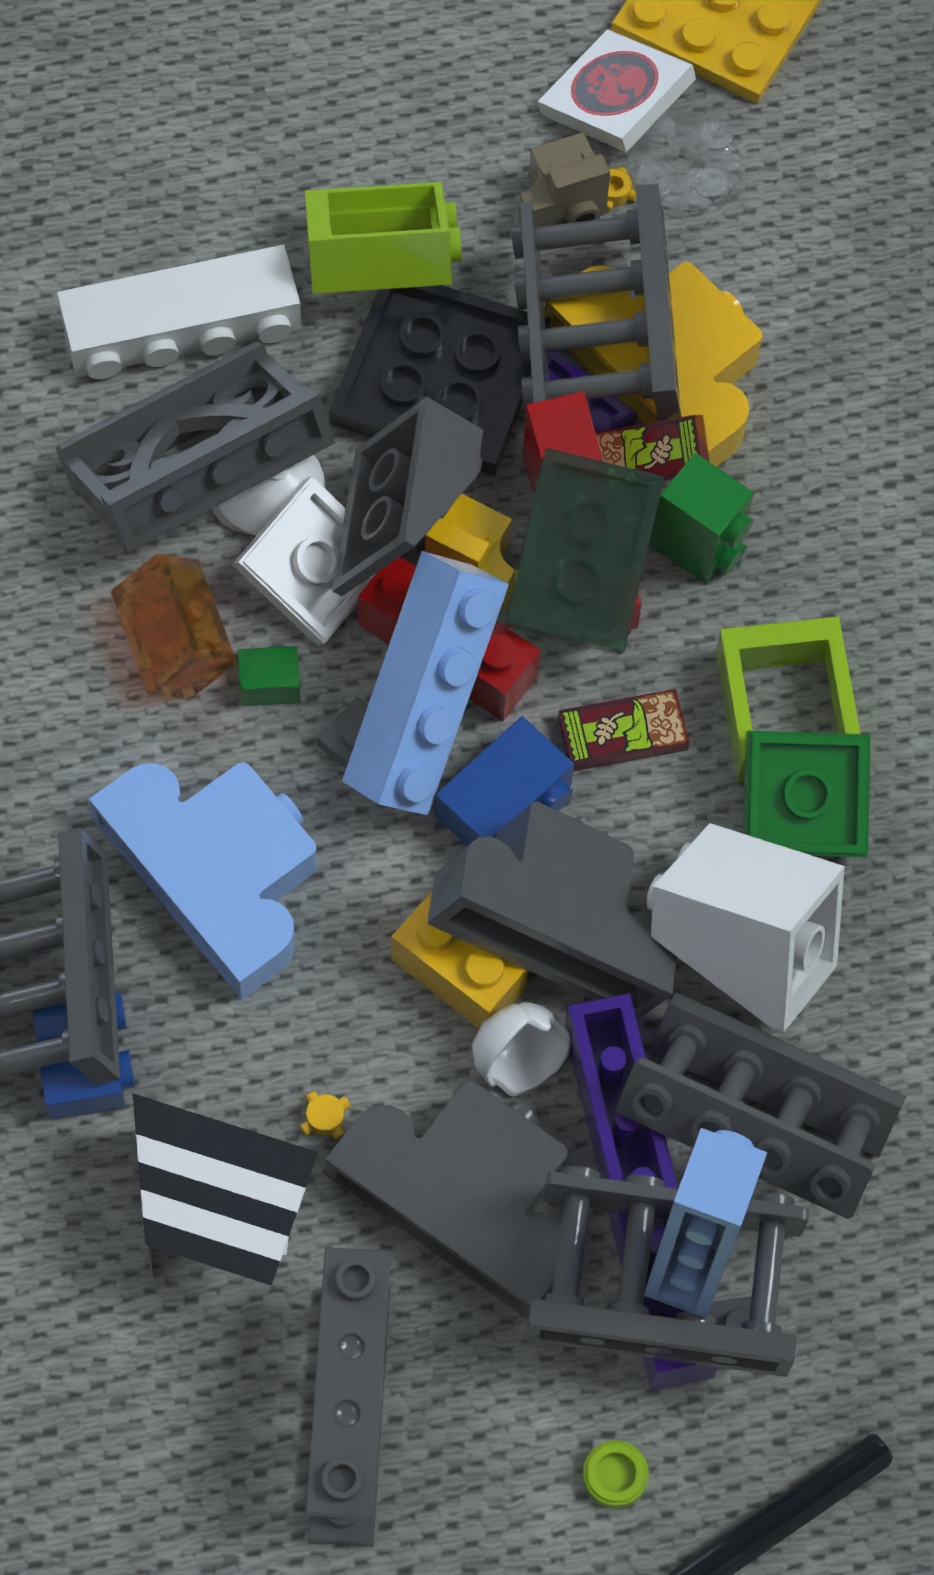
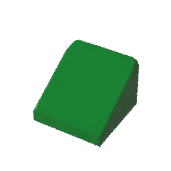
M297 646L238 649L241 706L301 703Z

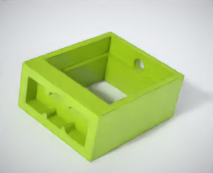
M442 181L305 190L312 294L452 285L451 263L462 262L460 228L457 226L456 203L445 202Z
M839 616L720 629L715 652L737 783L744 782L745 732L748 730L753 731L743 676L744 670L825 662L837 731L843 734H861Z

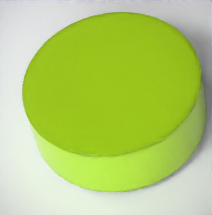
M619 1440L603 1442L596 1446L586 1458L582 1474L583 1484L588 1495L599 1505L611 1509L628 1507L635 1503L645 1491L649 1478L646 1459L630 1443Z

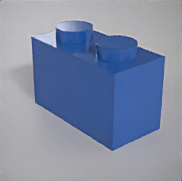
M521 716L435 794L434 816L466 846L478 837L489 836L497 838V833L501 828L535 801L559 811L573 793L570 786L572 785L574 763L528 720Z

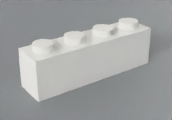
M285 245L57 292L61 320L75 377L88 375L93 379H106L118 374L123 367L146 363V365L151 367H162L173 363L180 355L199 351L207 355H219L230 351L237 343L256 339L264 343H276L288 338L293 331L301 330V305Z

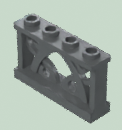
M256 341L59 443L56 451L72 490L78 496H81L113 530L120 545L129 553L336 442L320 395L310 386L304 388L267 354L266 348L260 342ZM208 429H221L219 433L175 456L162 458L166 451Z

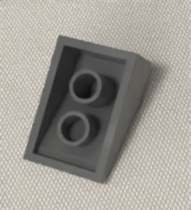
M426 397L355 449L332 589L334 593L340 596L345 595L416 546L478 476L482 466V457L480 456L483 436L482 428Z

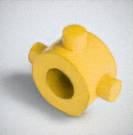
M619 166L617 169H609L610 181L607 212H610L612 207L624 205L628 200L636 201V190L631 189L632 181L627 174V169Z
M315 1091L309 1093L305 1097L308 1102L306 1109L307 1121L300 1125L302 1132L306 1136L312 1132L320 1136L332 1135L335 1141L340 1140L345 1134L341 1128L344 1123V1111L351 1107L350 1102L345 1096L338 1099L329 1094L318 1095Z

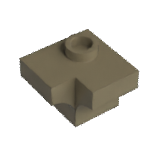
M584 132L531 148L529 178L533 186L520 194V203L532 201L538 227L599 220L600 216L606 215L610 170L603 154H594ZM519 203V217H518V222H519V223H521L520 203Z

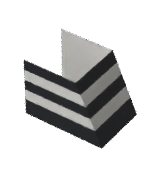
M132 1093L145 1246L152 1278L151 1247L272 1286L318 1152Z

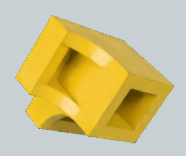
M461 494L452 504L446 515L440 518L426 533L425 552L471 564L508 583L509 586L500 609L501 612L513 595L515 569L510 567L502 557L510 544L512 519Z

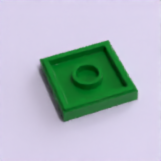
M746 731L743 834L814 857L867 858L871 734Z

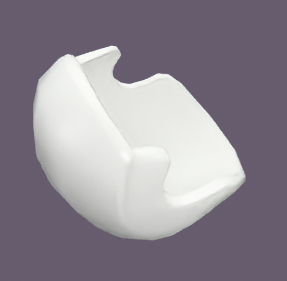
M529 1002L512 1003L499 1009L482 1023L472 1043L474 1067L490 1087L497 1085L512 1097L519 1096L540 1086L559 1070L569 1056L572 1044L571 1035L544 1006Z

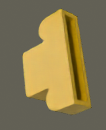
M683 262L669 272L681 416L703 415L709 461L717 467L742 445L750 408L748 399L743 391L733 385V383L757 364L763 334L744 314L741 304L730 292L720 291L692 263ZM604 265L591 266L580 273L615 268ZM630 291L548 300L545 301L544 313L545 317L551 319L550 328L635 318V312L645 311L644 295L631 299ZM638 341L568 350L592 375L639 370V364L650 363L649 347H639ZM642 393L616 396L637 413V419L642 424L662 421L658 420L654 398L643 399Z

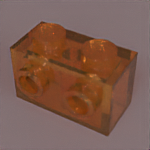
M155 554L110 591L120 616L121 626L126 633L137 663L139 676L145 685L148 695L184 699L195 696L237 663L198 559Z

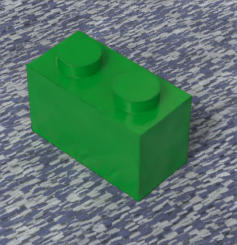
M695 452L660 494L650 546L705 584L709 583L718 570L726 575L729 574L740 561L747 548V545L742 540L754 522V519L748 516L754 492Z

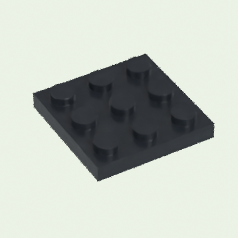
M443 285L378 289L329 411V424L372 437L424 398L429 397L483 429L480 451L482 466L480 471L495 475L523 402L522 378L532 377L531 360L522 361L518 338V326L528 325L527 311ZM545 317L546 329L550 328L551 319Z

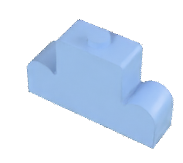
M245 762L236 764L185 802L181 801L180 785L175 774L165 766L156 763H145L131 768L89 798L92 820L241 1000L284 970L291 962L295 952L293 918L288 909L277 901L316 872V844L301 827L304 820L292 800L284 793L276 797L249 764Z

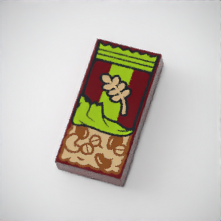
M691 415L596 432L611 490L671 481L695 452L709 461L703 415Z
M676 689L558 710V722L566 755L574 763L573 772L682 752L689 749L690 742Z

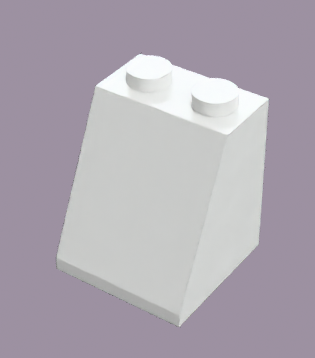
M709 823L692 843L688 842L682 847L677 860L664 874H658L652 881L647 894V908L652 910L651 937L769 1027L784 1033L837 966L845 866Z

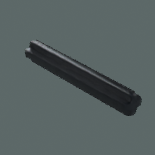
M869 1434L679 1565L669 1575H733L889 1467L893 1460L889 1448L877 1434Z

